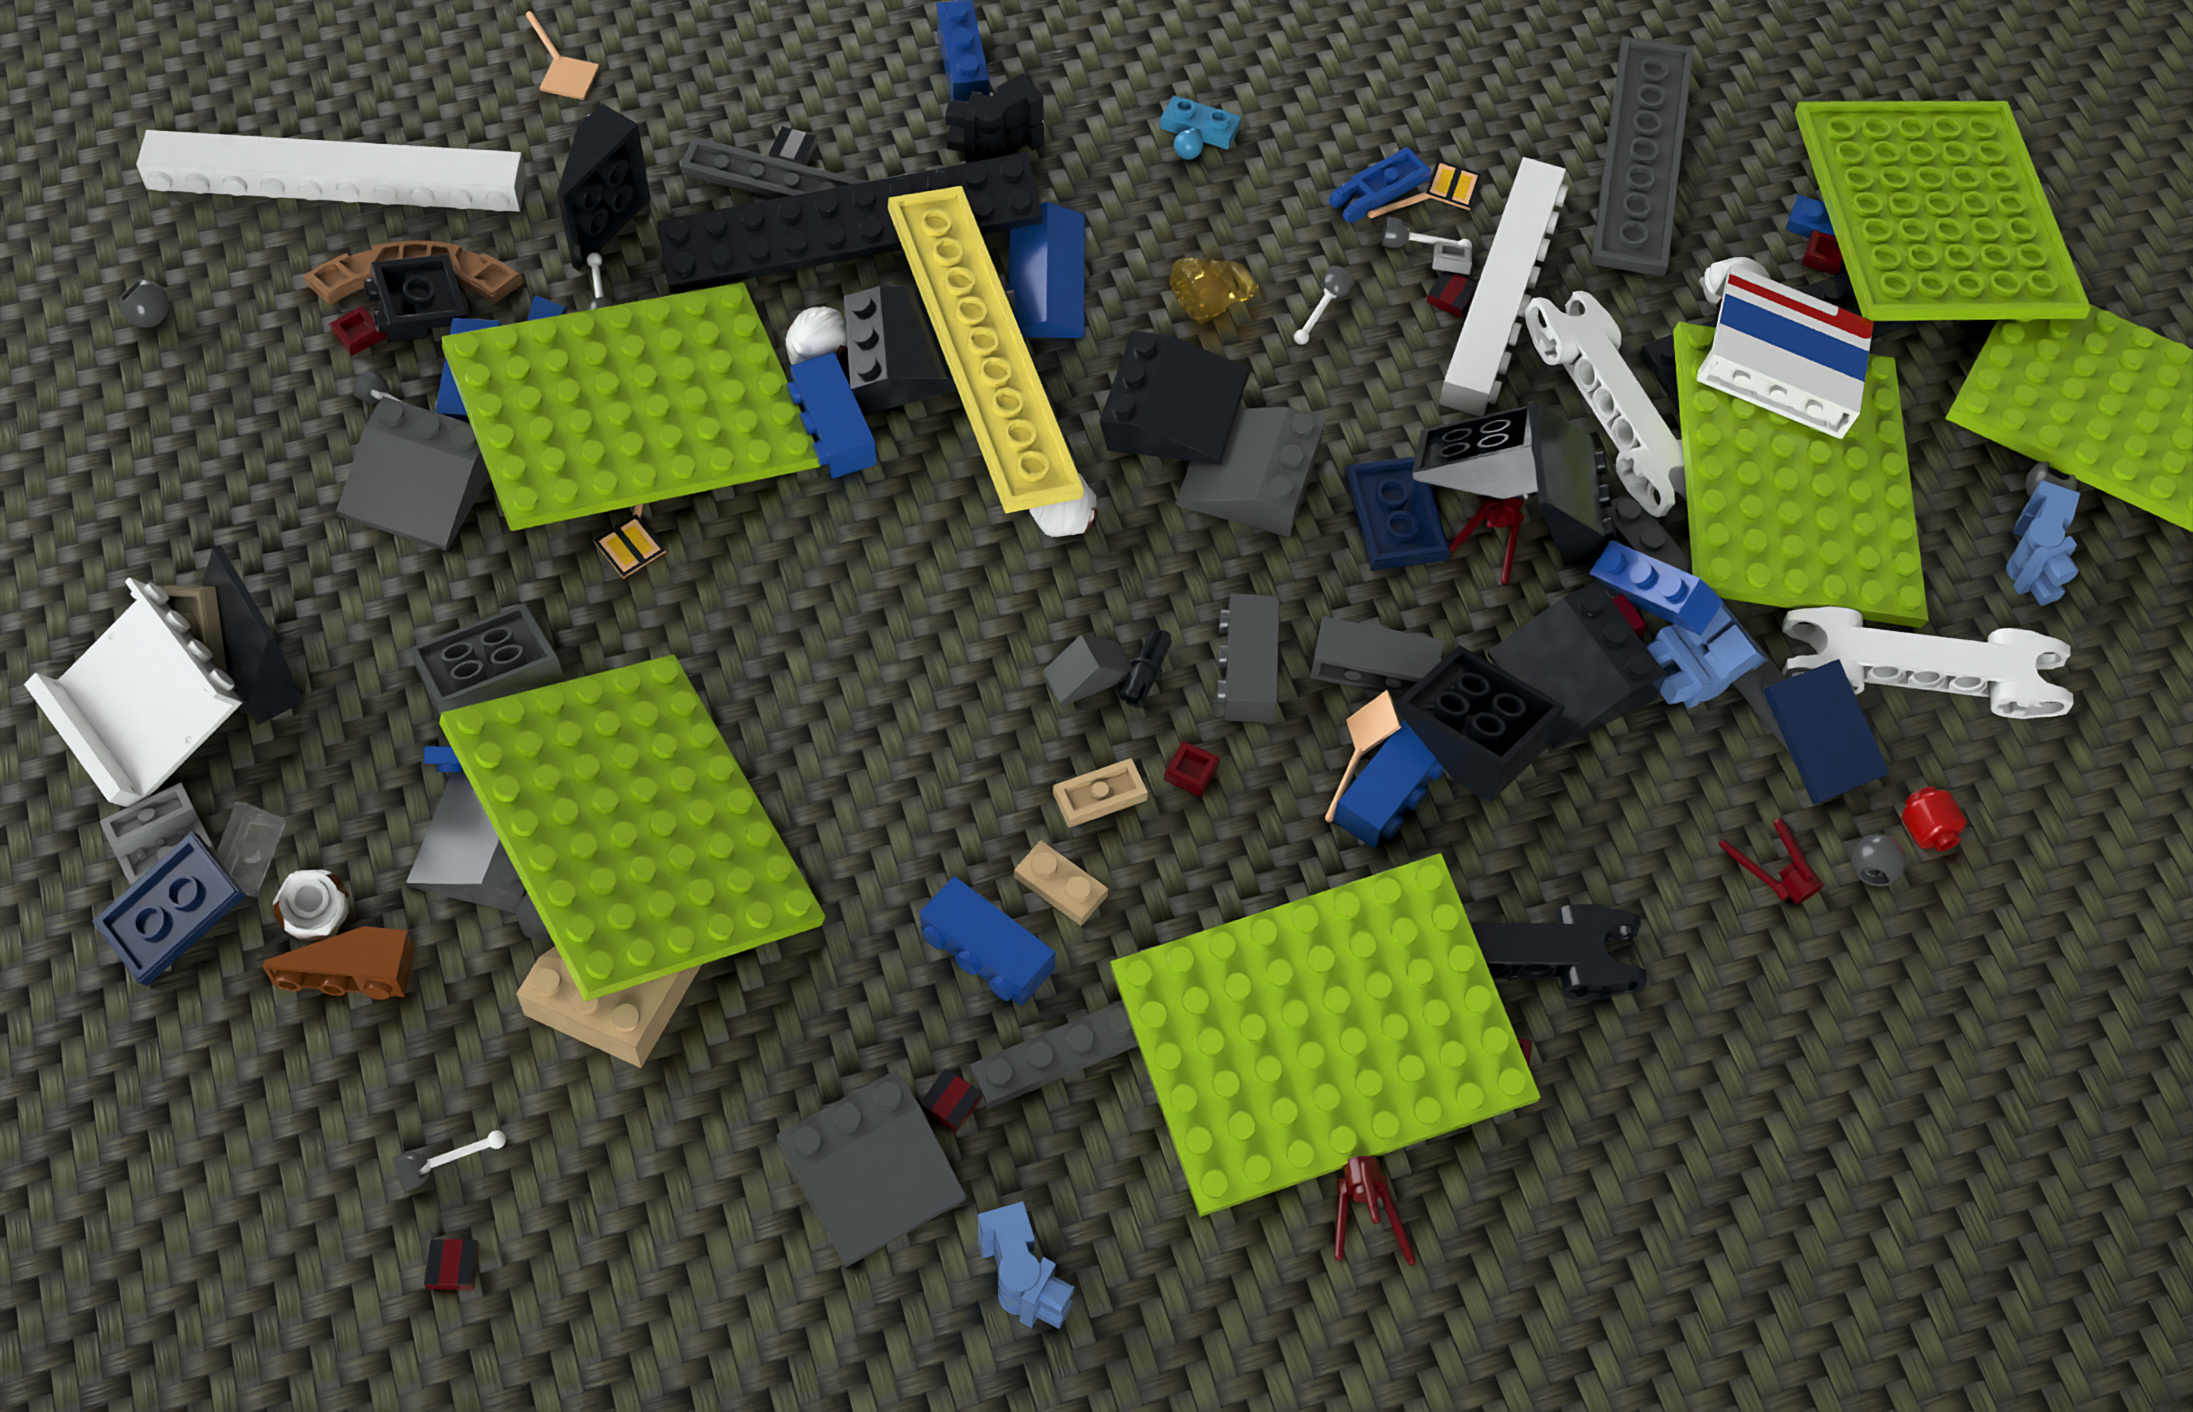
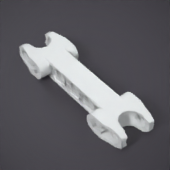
M1584 291L1573 292L1572 297L1565 304L1566 314L1561 312L1548 299L1542 297L1532 298L1524 312L1534 346L1547 364L1556 365L1562 363L1614 442L1620 452L1616 459L1617 474L1627 491L1648 513L1656 517L1666 516L1669 509L1675 504L1674 491L1678 492L1687 502L1682 439H1675L1618 351L1622 339L1621 332L1611 315L1591 294ZM1580 302L1585 307V312L1582 315L1579 312ZM1539 309L1541 310L1543 317L1545 319L1547 325L1546 328H1544L1539 322ZM1655 490H1658L1661 497L1659 505L1654 499L1653 494Z
M1833 606L1788 611L1783 620L1784 633L1791 638L1809 643L1817 651V655H1802L1787 659L1786 665L1783 668V675L1786 679L1802 674L1797 671H1809L1839 659L1855 695L1864 690V682L1989 697L1993 713L2003 717L2018 719L2064 715L2068 713L2074 704L2073 693L2069 692L2066 688L2047 683L2037 672V670L2054 669L2064 666L2067 658L2071 656L2070 646L2061 640L2034 631L2013 628L1998 629L1988 636L1987 643L1863 627V616L1860 612L1849 608ZM1807 622V623H1811V624H1797V623ZM2053 652V653H2055V654H2043V653Z

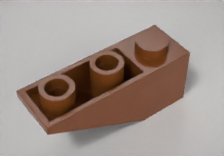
M362 926L264 960L263 968L272 984L282 990L300 991L302 988H313L336 996L344 995L346 992L363 993L373 999L384 1000L390 996L405 997L416 948L408 930Z

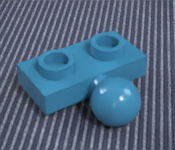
M1173 95L1161 116L1160 129L1178 134L1174 140L1175 152L1181 158L1189 160L1196 158L1201 153L1203 142L1228 150L1240 128L1242 116Z

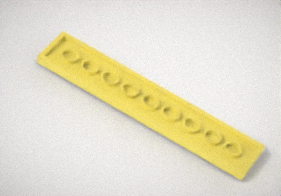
M962 186L889 197L888 211L1005 514L1082 499L1083 485Z

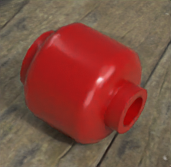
M1934 786L1918 790L1905 800L1906 807L1902 812L1901 818L1914 842L1920 848H1936L1938 852H1943L1961 841L1959 835L1965 829L1967 820L1949 791L1936 790Z

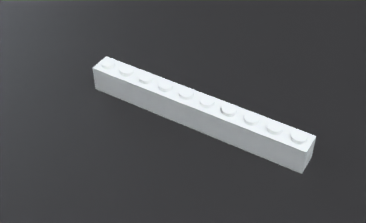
M146 130L136 164L144 185L148 190L520 212L527 178L521 152Z

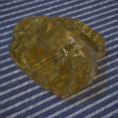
M1184 257L1173 264V271L1169 276L1170 286L1176 299L1187 314L1193 317L1200 325L1225 312L1231 303L1251 299L1258 288V285L1242 263L1234 261L1216 262L1214 259L1208 261L1200 257ZM1232 276H1233V278L1235 279V281L1238 283V285L1241 287V289H1238V288L1236 287V284H1235V282L1233 281Z

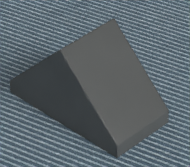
M1080 635L1043 670V676L1060 707L1128 680L1133 668L1117 641Z

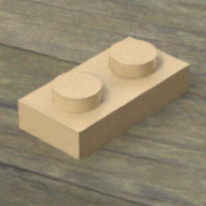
M1132 758L1053 785V795L1069 828L1147 801L1148 792Z
M1041 840L1014 869V878L1080 926L1085 923L1108 896V888Z

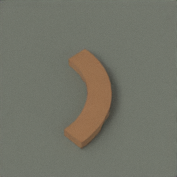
M418 240L377 244L371 246L372 250L348 256L346 253L321 264L303 275L306 284L329 305L364 288V280L370 278L371 262L449 254L458 286L477 293L493 305L523 284L522 276L492 256L484 253L479 255L462 250V247L456 244Z

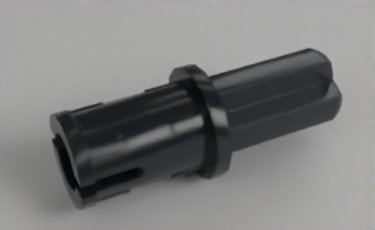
M1158 628L1152 629L1139 657L1132 659L1131 666L1133 669L1119 695L1122 701L1126 700L1127 696H1129L1126 704L1137 708L1144 706L1153 682L1162 675L1161 665L1172 643L1169 632Z

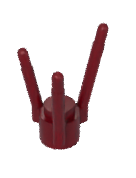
M1491 497L1490 500L1484 501L1479 511L1448 546L1450 553H1453L1466 540L1485 517L1488 520L1486 523L1488 528L1511 526L1501 575V583L1506 585L1512 568L1519 528L1524 520V516L1520 513L1524 499Z
M1782 818L1775 819L1773 824L1794 862L1779 873L1783 879L1781 883L1726 840L1722 839L1719 841L1718 844L1723 850L1769 886L1781 901L1791 897L1794 903L1798 905L1814 896L1824 887V883L1808 864L1793 834Z
M1358 1156L1349 1159L1348 1163L1343 1166L1344 1178L1336 1181L1339 1197L1334 1258L1338 1261L1343 1259L1349 1196L1352 1195L1355 1202L1367 1203L1371 1220L1374 1224H1379L1381 1221L1377 1199L1381 1197L1406 1262L1409 1265H1413L1415 1257L1390 1195L1386 1175H1382L1380 1172L1378 1159L1372 1156Z

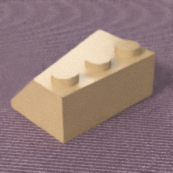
M555 946L539 956L516 994L525 1016L642 1068L701 965L585 1002Z

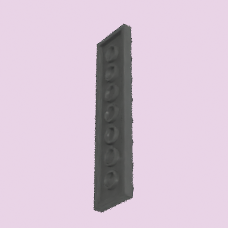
M1626 36L1622 37L1590 264L1665 277L1668 268L1694 48Z

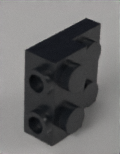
M449 254L371 262L370 278L364 280L365 294L368 302L376 301L378 309L373 311L375 328L377 333L385 332L388 343L427 338V330L430 328L452 326L453 318L467 319V312Z

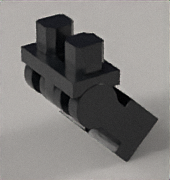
M1023 73L997 87V94L994 96L983 97L982 93L971 91L968 102L950 99L945 113L946 125H950L947 136V149L965 152V161L970 163L1007 156V154L1026 145L1032 151L1044 146V123L1042 122L1044 120L1043 96Z

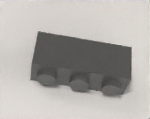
M1230 593L1228 609H1220L1219 633L1226 634V644H1219L1218 668L1225 669V680L1218 679L1217 704H1224V720L1274 722L1277 705L1279 596Z
M1322 616L1310 678L1382 693L1388 690L1392 695L1403 696L1441 662L1444 640L1433 638L1425 633L1412 634L1392 630L1385 625L1372 626L1352 622L1344 617L1331 618Z

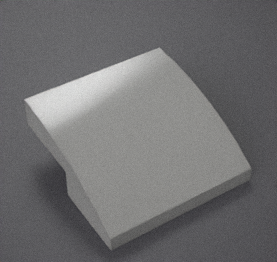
M182 783L100 820V824L112 850L119 860L130 887L191 831L200 835L218 858Z

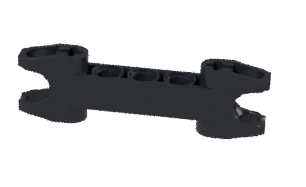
M1572 904L1557 909L1555 912L1556 924L1470 922L1492 979L1561 980L1563 996L1574 1000H1601L1643 990L1647 983L1645 969L1636 965L1615 961L1607 953L1604 945L1605 943L1627 940L1630 937L1637 936L1638 930L1641 927L1640 915L1598 904Z

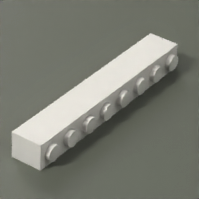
M1523 157L1447 371L1440 396V405L1473 415L1483 416L1488 403L1496 404L1502 382L1496 381L1498 373L1506 375L1512 353L1506 351L1507 346L1516 345L1522 324L1516 323L1518 316L1525 318L1524 311L1531 300V295L1525 294L1527 288L1535 289L1541 270L1535 264L1537 260L1544 262L1550 240L1544 238L1545 234L1554 233L1559 217V212H1555L1554 208L1555 206H1563L1569 186L1562 184L1566 171L1565 168Z

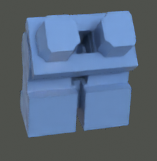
M2043 480L2038 484L2029 503L2026 504L2016 521L2013 534L2022 536V539L2006 564V572L2015 581L2013 587L2017 593L2021 595L2031 591L2040 606L2059 600L2065 593L2062 584L2075 578L2079 571L2070 558L2077 544L2071 536L2065 538V532L2073 521L2081 494Z
M1724 601L1701 636L1673 624L1672 626L1660 629L1655 640L1646 646L1667 674L1660 693L1668 704L1683 701L1688 709L1697 706L1700 701H1708L1721 694L1733 681L1751 668L1757 669L1768 661L1751 636L1742 629L1743 626Z
M1024 1202L978 1214V1245L982 1258L994 1255L999 1271L998 1299L1001 1307L1010 1314L1020 1315L1019 1322L1031 1328L1036 1319L1039 1318L1060 1329L1073 1303L1071 1297L1074 1293V1287L1055 1277L1056 1263L1043 1257L1039 1264L1036 1257H1034L1035 1238Z

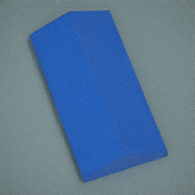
M1044 202L1040 204L1043 223L1010 229L1009 290H1015L1017 312L1013 314L1022 337L1084 338L1085 214L1050 202Z

